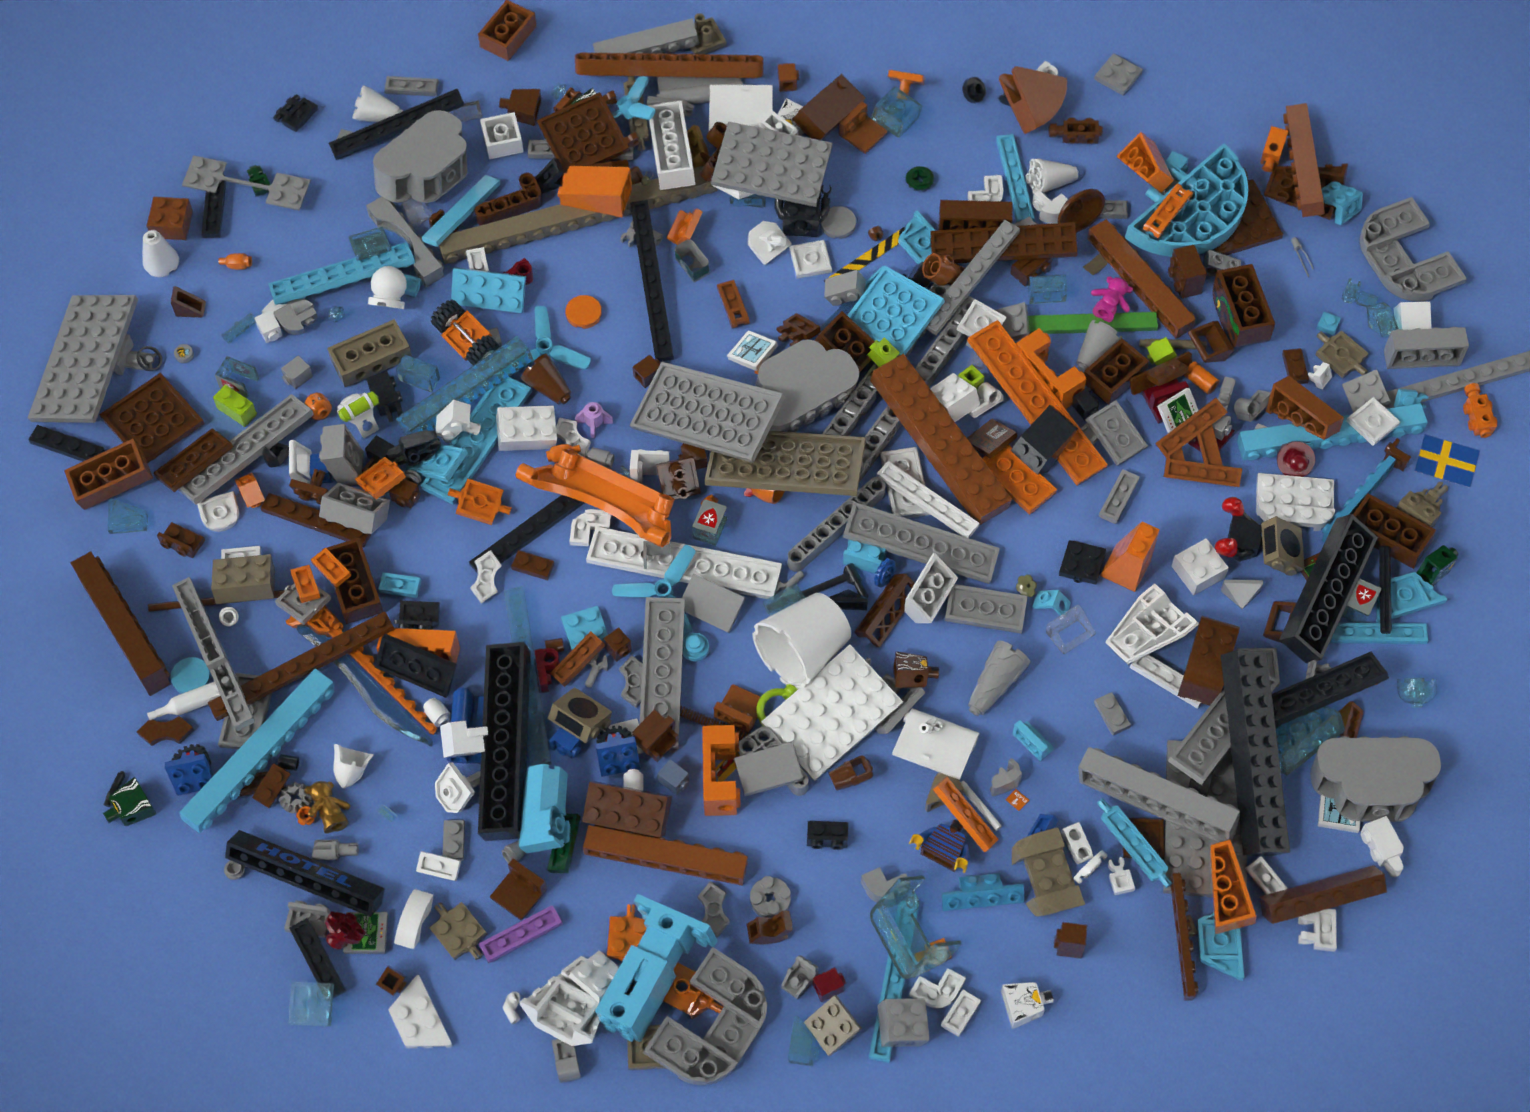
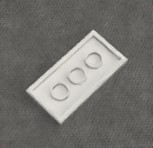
M917 447L880 452L882 467L889 461L925 486ZM886 484L892 514L903 518L931 515Z

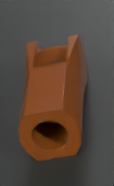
M570 87L563 98L554 106V111L556 112L570 106L574 100L581 96V92H576L574 88Z

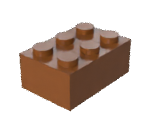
M506 0L478 33L480 48L509 61L537 27L535 13Z

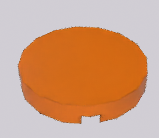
M580 295L568 302L565 314L572 326L587 329L599 322L602 309L599 301L594 297Z

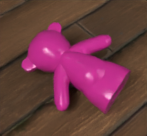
M1108 276L1106 279L1109 284L1108 289H1094L1091 291L1093 296H1103L1094 306L1092 312L1096 317L1111 322L1116 314L1118 303L1123 311H1130V307L1123 296L1126 293H1131L1133 288L1128 286V283L1121 278Z

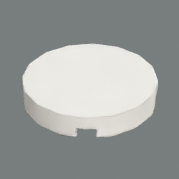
M1101 850L1073 879L1078 884L1082 883L1081 877L1085 879L1101 865V858L1105 860L1108 857L1107 854Z

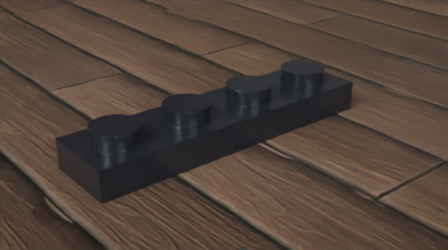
M226 181L219 183L216 193L206 191L201 233L203 238H221Z
M40 425L35 427L28 439L30 444L82 462L105 452L101 446Z
M305 918L291 926L289 929L326 1001H330L346 992L310 919Z

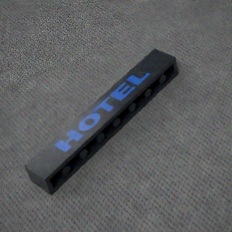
M241 830L237 831L227 841L225 858L369 917L382 905L385 888Z

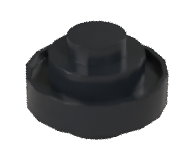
M971 77L963 83V94L967 101L977 103L984 99L986 88L981 79Z

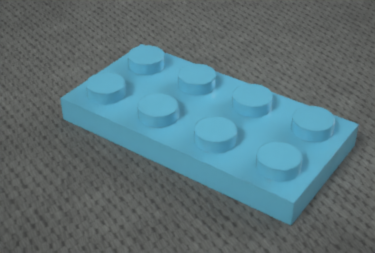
M455 267L453 268L451 300H455L461 306L523 313L526 276Z

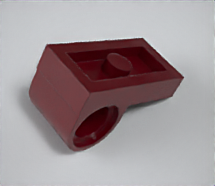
M553 648L534 650L541 693L549 692L548 685L552 684L550 672L560 663L558 652ZM548 659H554L553 662H546Z

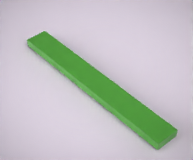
M1156 312L1116 313L1111 322L1104 321L1093 314L1028 316L1030 334L1038 328L1047 334L1086 333L1092 320H1095L1096 324L1100 321L1113 327L1117 332L1157 331L1158 329Z

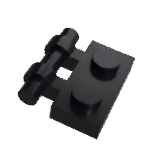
M295 94L286 101L282 108L280 107L276 111L273 119L279 122L282 118L281 121L284 126L297 132L318 110V107L304 97L301 99L299 95Z

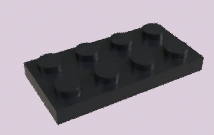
M384 634L375 663V668L445 698L450 692L457 664L388 634Z

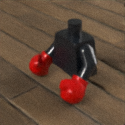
M1229 497L1222 503V509L1233 516L1228 538L1218 540L1214 546L1218 554L1232 557L1241 562L1256 557L1259 548H1263L1262 526L1244 512V506L1240 499Z

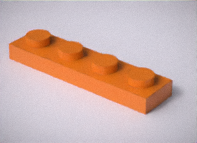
M945 777L933 788L937 796L948 807L983 852L989 850L999 840L948 777Z

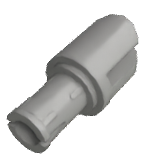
M337 839L314 840L312 859L338 860L340 856H358L359 845L358 843H340Z

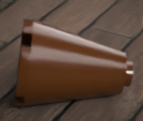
M548 354L541 355L534 360L535 364L532 367L528 366L521 379L524 383L555 403H567L571 398V390L552 358Z

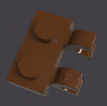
M798 313L784 320L783 326L776 328L777 332L782 334L778 337L779 341L784 343L788 338L794 340L790 343V347L803 339L809 340L821 332L819 325Z

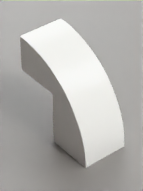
M417 889L412 891L402 912L394 944L411 949L415 948L420 940L422 923L431 912L433 894Z

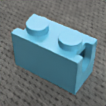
M848 540L847 550L843 553V564L848 565L852 563L857 569L875 574L881 562L885 561L886 549Z

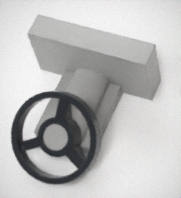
M126 334L114 368L115 373L123 375L125 368L145 371L157 370L162 364L160 352L152 346H144L139 351H132L133 341L130 335ZM144 349L153 350L155 353L152 355L151 353H145L141 351ZM158 355L159 364L156 368H153L154 357Z

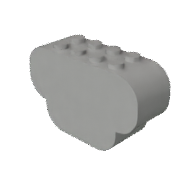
M446 111L429 112L408 129H405L402 134L394 138L388 145L381 148L373 158L376 192L392 202H404L413 198L419 202L429 203L441 198L463 180L467 175V144L462 137L461 121Z
M802 340L764 361L759 368L755 386L783 393L786 397L770 431L797 432L800 426H808L814 422L816 417H824L832 408L843 406L855 389L859 378V369L847 352L839 349L826 351L820 343L814 340Z
M1342 736L1328 739L1320 745L1310 769V776L1314 790L1320 796L1323 795L1324 797L1334 799L1337 811L1344 818L1351 821L1372 822L1387 816L1390 822H1398L1408 819L1413 814L1419 800L1428 795L1440 772L1441 762L1436 747L1425 739L1409 738L1407 736L1400 738H1389L1387 736L1379 738H1369L1367 736L1349 738Z

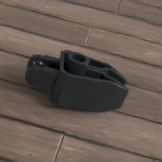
M423 430L400 437L399 445L389 449L387 455L389 458H393L391 462H396L398 466L408 463L409 466L414 467L433 456L440 449L441 443L435 431Z

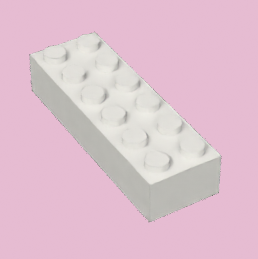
M682 101L648 105L656 110L649 123L660 190L695 185Z

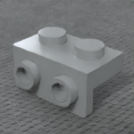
M303 901L288 902L289 913L284 928L285 932L291 933L289 929L291 926L305 918H309L318 937L326 938L325 935H327L328 929L325 925V920L330 913L327 906L322 904H315V906L307 905Z

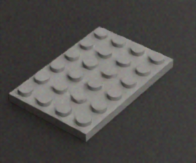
M728 121L711 185L816 207L832 150V143Z

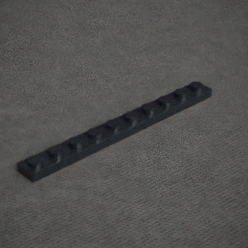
M648 200L630 202L655 359H658L660 362L674 360Z

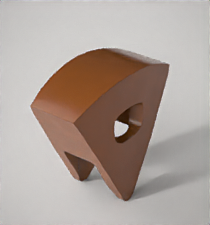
M1019 66L1012 68V74H1001L999 76L1000 84L1024 134L1048 122L1058 112L1064 101L1067 91V78Z

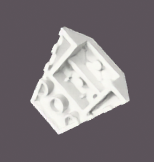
M580 956L565 967L558 976H553L549 979L548 983L542 988L539 987L534 990L530 997L520 1001L521 1007L535 1027L571 1046L592 1043L600 1023L599 1017L595 1012L600 1002L596 1001L569 978L570 972L587 960L583 956Z

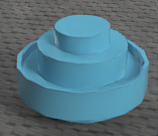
M691 633L683 638V656L687 660L701 661L709 653V642L704 635Z

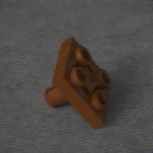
M314 469L310 484L291 479L289 486L294 490L293 493L299 495L298 498L305 501H310V499L316 500V503L321 505L322 496L328 492L326 488L321 487L326 472Z

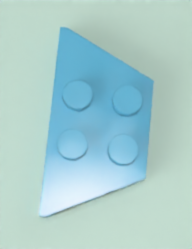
M918 210L914 212L912 220L908 222L905 231L901 233L898 243L917 264H920L931 254L930 231H935V229Z
M1416 572L1391 579L1392 619L1444 604L1447 598L1433 590L1434 587L1428 582L1423 581L1422 577ZM1380 593L1377 597V623H1380Z
M1214 912L1211 915L1198 919L1197 931L1200 962L1243 981L1244 969L1240 928L1215 934Z

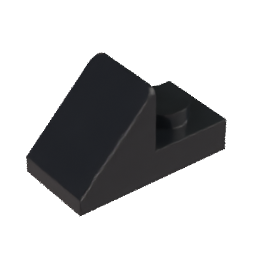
M553 158L535 177L541 194L558 189L561 186L559 178L564 174V170L560 160L557 158Z

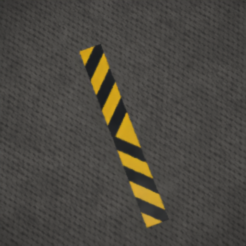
M901 228L830 277L855 270L859 271L898 245V238L905 231V228Z

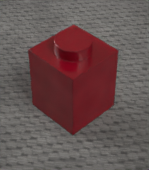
M832 968L812 978V985L821 1003L832 998L834 995L844 992L846 981L841 972L838 973L836 968Z

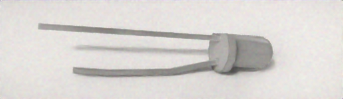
M1296 237L1292 238L1291 242L1298 256L1299 253L1297 250L1301 249L1303 253L1306 255L1312 267V270H1314L1307 254L1302 249V245L1299 243L1298 239Z

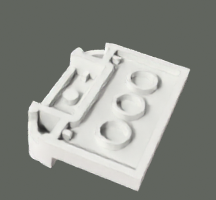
M1258 473L1256 487L1257 516H1260L1264 521L1277 516L1296 526L1313 527V531H1321V528H1324L1327 523L1332 521L1335 514L1334 480Z

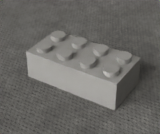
M1465 327L1397 329L1391 331L1383 351L1387 369L1460 366L1468 350L1469 343Z

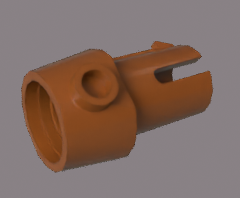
M937 253L930 254L925 259L922 267L924 277L939 286L952 285L965 269V267L955 264L950 255Z

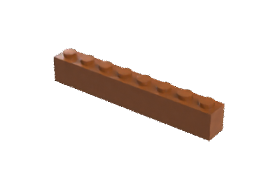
M1307 103L1286 106L1283 120L1284 124H1288L1285 126V130H1288L1287 136H1290L1287 138L1288 148L1292 149L1289 150L1290 161H1294L1291 162L1292 173H1296L1293 175V183L1298 186L1295 187L1296 198H1300L1297 200L1298 211H1302V217L1324 214V201Z
M1105 219L1089 229L1088 241L1119 276L1128 283V286L1133 288L1135 294L1150 311L1156 312L1158 320L1175 339L1194 328L1196 320L1194 314L1187 310L1181 299L1177 298L1172 293L1171 288L1162 282L1160 276L1153 272L1149 264L1139 256L1136 249L1128 244L1127 239L1119 234L1113 224H1110Z
M588 825L583 845L584 855L743 886L748 865V856L741 852L735 851L730 853L725 852L721 848L709 849L701 844L689 845L681 840L668 841L663 837H648L645 834L635 832L632 834L627 833L625 830H612L600 825Z

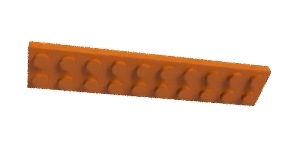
M998 320L968 337V343L1030 425L1049 405H1052L1078 428L1057 458V461L1076 486L1108 466Z

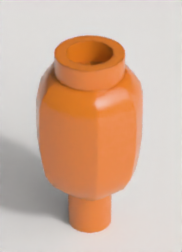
M232 253L227 255L226 258H219L218 263L219 265H226L230 269L244 270L252 266V257L245 253Z
M560 444L551 447L550 451H546L549 462L558 463L562 449H570L579 453L581 448L580 445Z

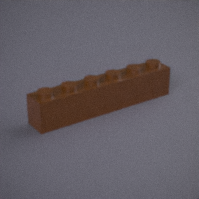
M1373 865L1260 896L1262 916L1270 923L1275 924L1387 893L1385 873Z

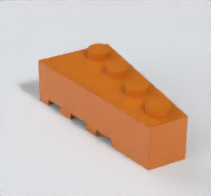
M1231 840L1212 844L1210 846L1215 934L1255 924L1256 914Z

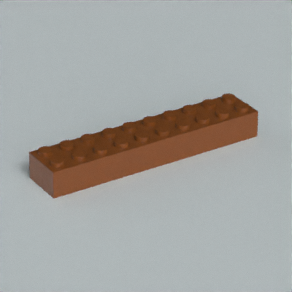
M902 354L873 370L870 379L871 383L969 516L981 525L1007 510L1012 498L907 357Z

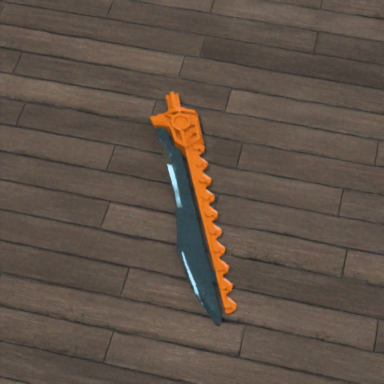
M326 605L305 625L292 616L285 620L287 625L297 628L298 633L315 647L330 640L328 637L334 638L343 633L342 629L344 628L342 622ZM363 646L348 654L406 711L401 710L346 655L333 661L354 685L371 712L400 733L433 746L432 739L411 717L429 734L434 735L436 730H438L433 723L425 721L427 718L425 712L415 711V701L404 699L406 696L404 689L394 688V678L384 677L385 672L375 668L373 656L363 654Z

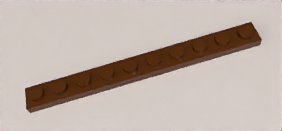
M384 611L241 685V689L247 704L250 705L310 674L314 669H319L395 630L388 615ZM221 696L208 702L217 721L229 715Z

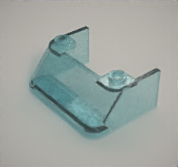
M924 875L899 878L870 912L871 923L900 976L904 979L915 978L945 963L962 944L959 940L935 943L931 946L913 914L919 907V899L915 890L925 880Z

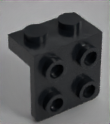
M400 600L399 620L394 619V623L399 624L398 628H414V625H418V629H433V626H439L440 602Z

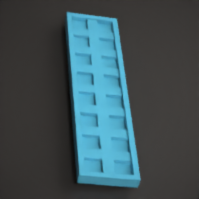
M405 242L371 252L367 258H360L358 256L268 283L275 305H284L291 300L303 299L311 294H320L331 288L337 289L348 283L353 284L361 279L372 278L373 274L384 266H393L397 269L401 267L407 268L414 264L415 260L408 243Z

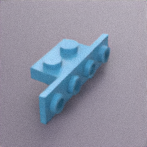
M999 873L959 877L961 891L942 892L943 911L1024 902V885L1003 886Z

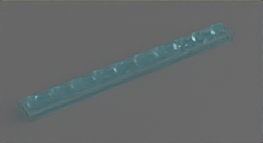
M523 586L504 590L511 641L512 643L525 642L531 651L527 739L531 766L540 764L551 765Z

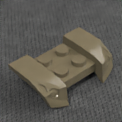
M1058 827L1025 837L1017 841L1012 847V865L1024 861L1036 897L1025 904L1035 916L1049 915L1085 905L1079 885L1075 886L1063 851L1065 845Z

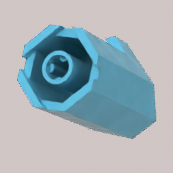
M548 764L530 766L528 772L525 773L519 848L526 853L560 848L564 846L563 843L569 841L570 823L564 819V816L567 815L565 806L568 773L559 766H554V769H549Z

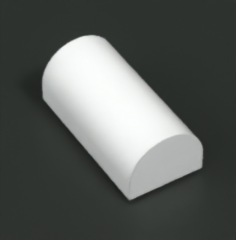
M1262 856L1245 868L1265 895L1288 889Z

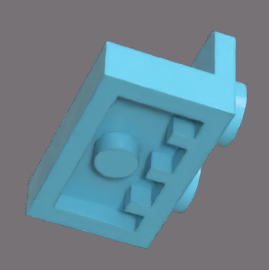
M1019 720L1014 724L1013 735L1039 761H1042L1054 750V747L1028 721L1023 723Z

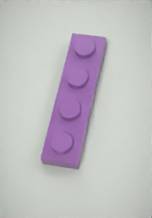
M551 905L479 943V946L488 963H491L563 924L555 908Z

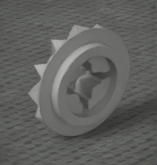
M296 782L286 785V788L281 790L279 798L282 808L289 813H297L301 807H309L312 798L310 794L304 791L307 786ZM298 793V796L301 799H295L294 801H292L290 795H296Z

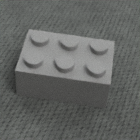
M345 424L323 427V434L320 436L322 451L319 452L320 461L324 463L327 471H330L334 480L347 486L358 485L355 478L362 474L364 451Z
M337 483L322 496L319 517L325 518L329 522H337L347 528L360 530L365 534H372L387 520L390 500L379 497L376 500L368 492Z

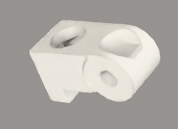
M1079 822L1062 829L1060 832L1062 839L1065 841L1077 865L1093 858L1091 847Z

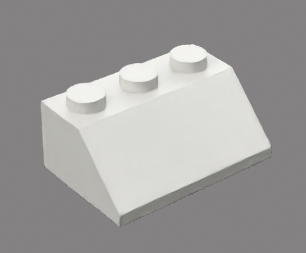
M933 553L905 600L904 611L915 623H932L958 579L936 553Z

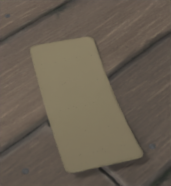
M1099 253L1094 259L1084 265L1083 268L1094 275L1103 269L1108 262Z

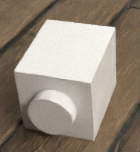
M271 310L254 317L257 328L266 344L283 336L280 325Z

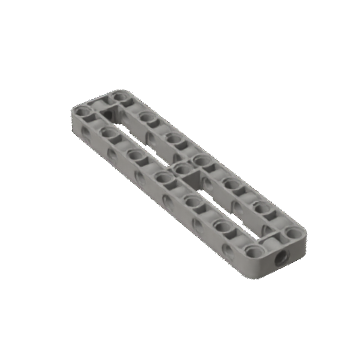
M933 284L929 290L937 295L942 294L939 295L942 297L951 286L948 284L944 286ZM970 296L957 309L952 319L915 368L928 387L931 386L967 336L956 329L974 301V298ZM924 329V331L921 333V335L918 337V339H919L921 336H922V337L924 336V334L927 332L926 329ZM915 343L905 355L906 357H908L912 350L915 348ZM874 363L822 434L850 436L856 428V423L862 415L867 413L879 394L870 381L873 370L879 368L876 363ZM889 406L885 408L865 436L866 444L860 481L902 425L897 417H892L895 414Z

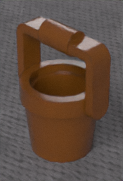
M861 755L844 762V764L829 772L836 791L853 785L856 786L872 778L873 767L870 761ZM862 764L866 772L856 776L853 767Z

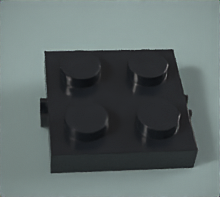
M1069 540L1059 576L1073 579L1076 583L1083 581L1096 585L1106 555V548Z

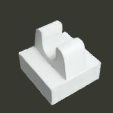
M1324 362L1320 366L1315 365L1313 367L1315 373H1308L1309 380L1314 382L1316 388L1323 389L1332 378L1330 365Z

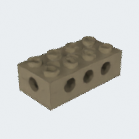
M395 319L327 348L330 360L344 387H348L412 359L410 346Z

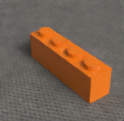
M1142 132L1116 156L1161 193L1174 181L1156 143Z

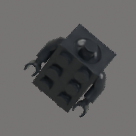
M822 185L816 207L775 198V211L778 218L783 220V233L785 236L818 237L819 222L825 220L830 210L829 194L832 191L831 186L829 192H824V185Z

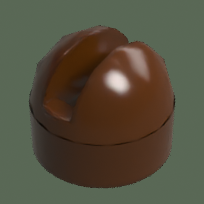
M875 226L868 230V235L873 241H877V238L879 240L882 239L883 231L881 226Z

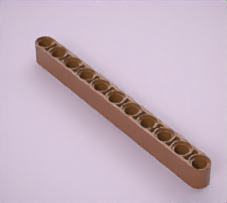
M591 52L575 54V73L593 76L760 78L763 76L764 59L759 55Z

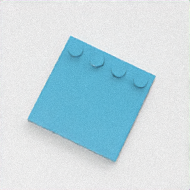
M884 266L847 316L874 341L878 340L880 342L885 337L900 352L898 354L900 356L907 354L945 301L939 295Z

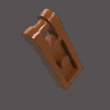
M731 280L717 284V290L731 328H737L741 324H750L735 281ZM738 314L741 315V317H739V318H735V316H734V315H738Z

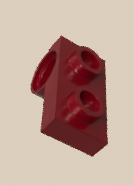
M525 258L516 262L507 272H503L504 274L526 276L525 285L533 281L532 266Z

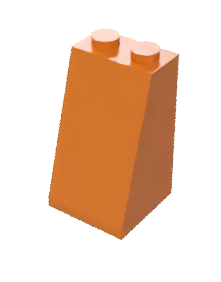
M569 166L567 173L565 172L563 175V185L558 189L557 195L560 197V204L623 217L632 191L630 168Z
M1143 521L1139 523L1116 544L1100 576L1135 592L1151 562L1160 529Z

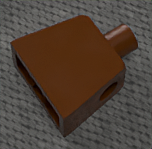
M513 89L510 99L500 98L499 108L507 109L508 113L515 112L517 122L535 126L542 101L540 89Z

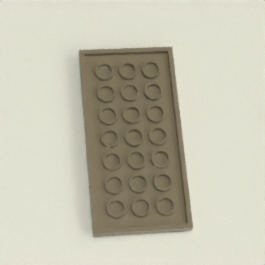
M769 431L754 463L711 451L705 476V485L857 496L866 437Z

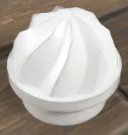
M225 607L219 613V620L225 626H233L239 619L237 610L232 607Z

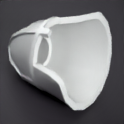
M334 744L333 771L339 785L342 788H347L355 784L363 775L374 754Z

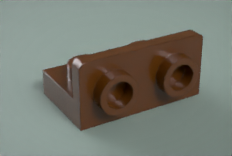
M172 522L163 534L160 532L157 534L162 547L166 549L171 548L183 557L194 558L205 541L203 536Z

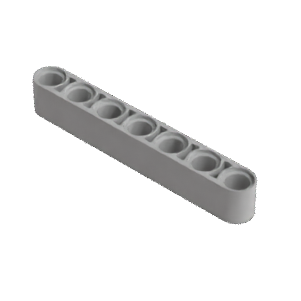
M880 477L870 479L858 490L857 496H851L788 552L789 569L794 572L801 571L844 533L850 515L847 511H851L853 502L873 508L881 501L885 495V481Z

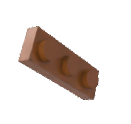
M590 631L550 674L561 685L566 687L605 647L604 642Z

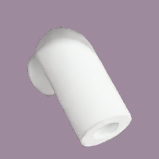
M932 718L920 724L919 730L922 733H930L933 729L940 731L943 722L938 720V718Z

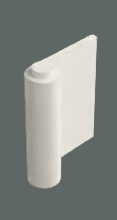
M710 85L709 131L716 122H722L727 126L728 121L761 128L760 121L772 110L773 85Z
M912 708L904 716L903 722L905 724L892 755L960 780L970 754L976 746L979 732L938 718V720L943 722L940 731L933 729L930 733H922L919 730L920 724L938 717Z

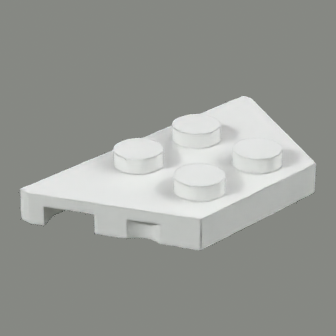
M415 976L388 1009L405 1047H452V1043L420 976Z

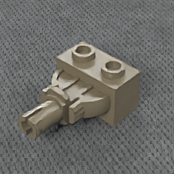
M1438 482L1428 493V489L1416 493L1409 491L1400 500L1397 509L1433 528L1441 515L1440 506L1443 500L1440 499L1438 501V499L1448 491V486L1445 484L1440 488L1443 482Z

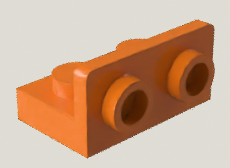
M698 208L688 214L680 210L667 235V239L676 245L691 239L703 212Z

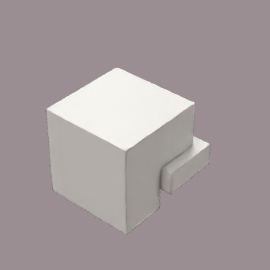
M1401 302L1393 308V331L1397 329L1413 330L1416 328L1432 329L1430 302Z
M466 721L450 722L440 726L444 758L475 755L485 752L483 736L488 735L487 727L467 729Z

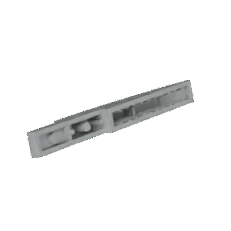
M188 577L172 585L235 729L238 731L254 723L255 720L245 700V695L191 578Z

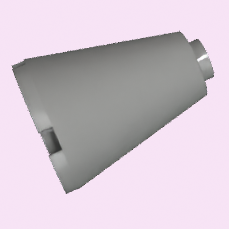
M1092 320L1088 326L1076 361L1078 369L1084 372L1116 344L1122 336L1119 338L1116 335L1117 331L1108 324L1101 321L1096 324L1095 320Z

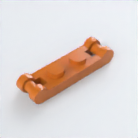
M1177 183L1147 220L1143 230L1154 233L1153 236L1160 238L1186 202L1190 200L1193 192L1190 190L1186 191L1182 188V185ZM1156 222L1157 224H1159V227H1156L1153 224Z

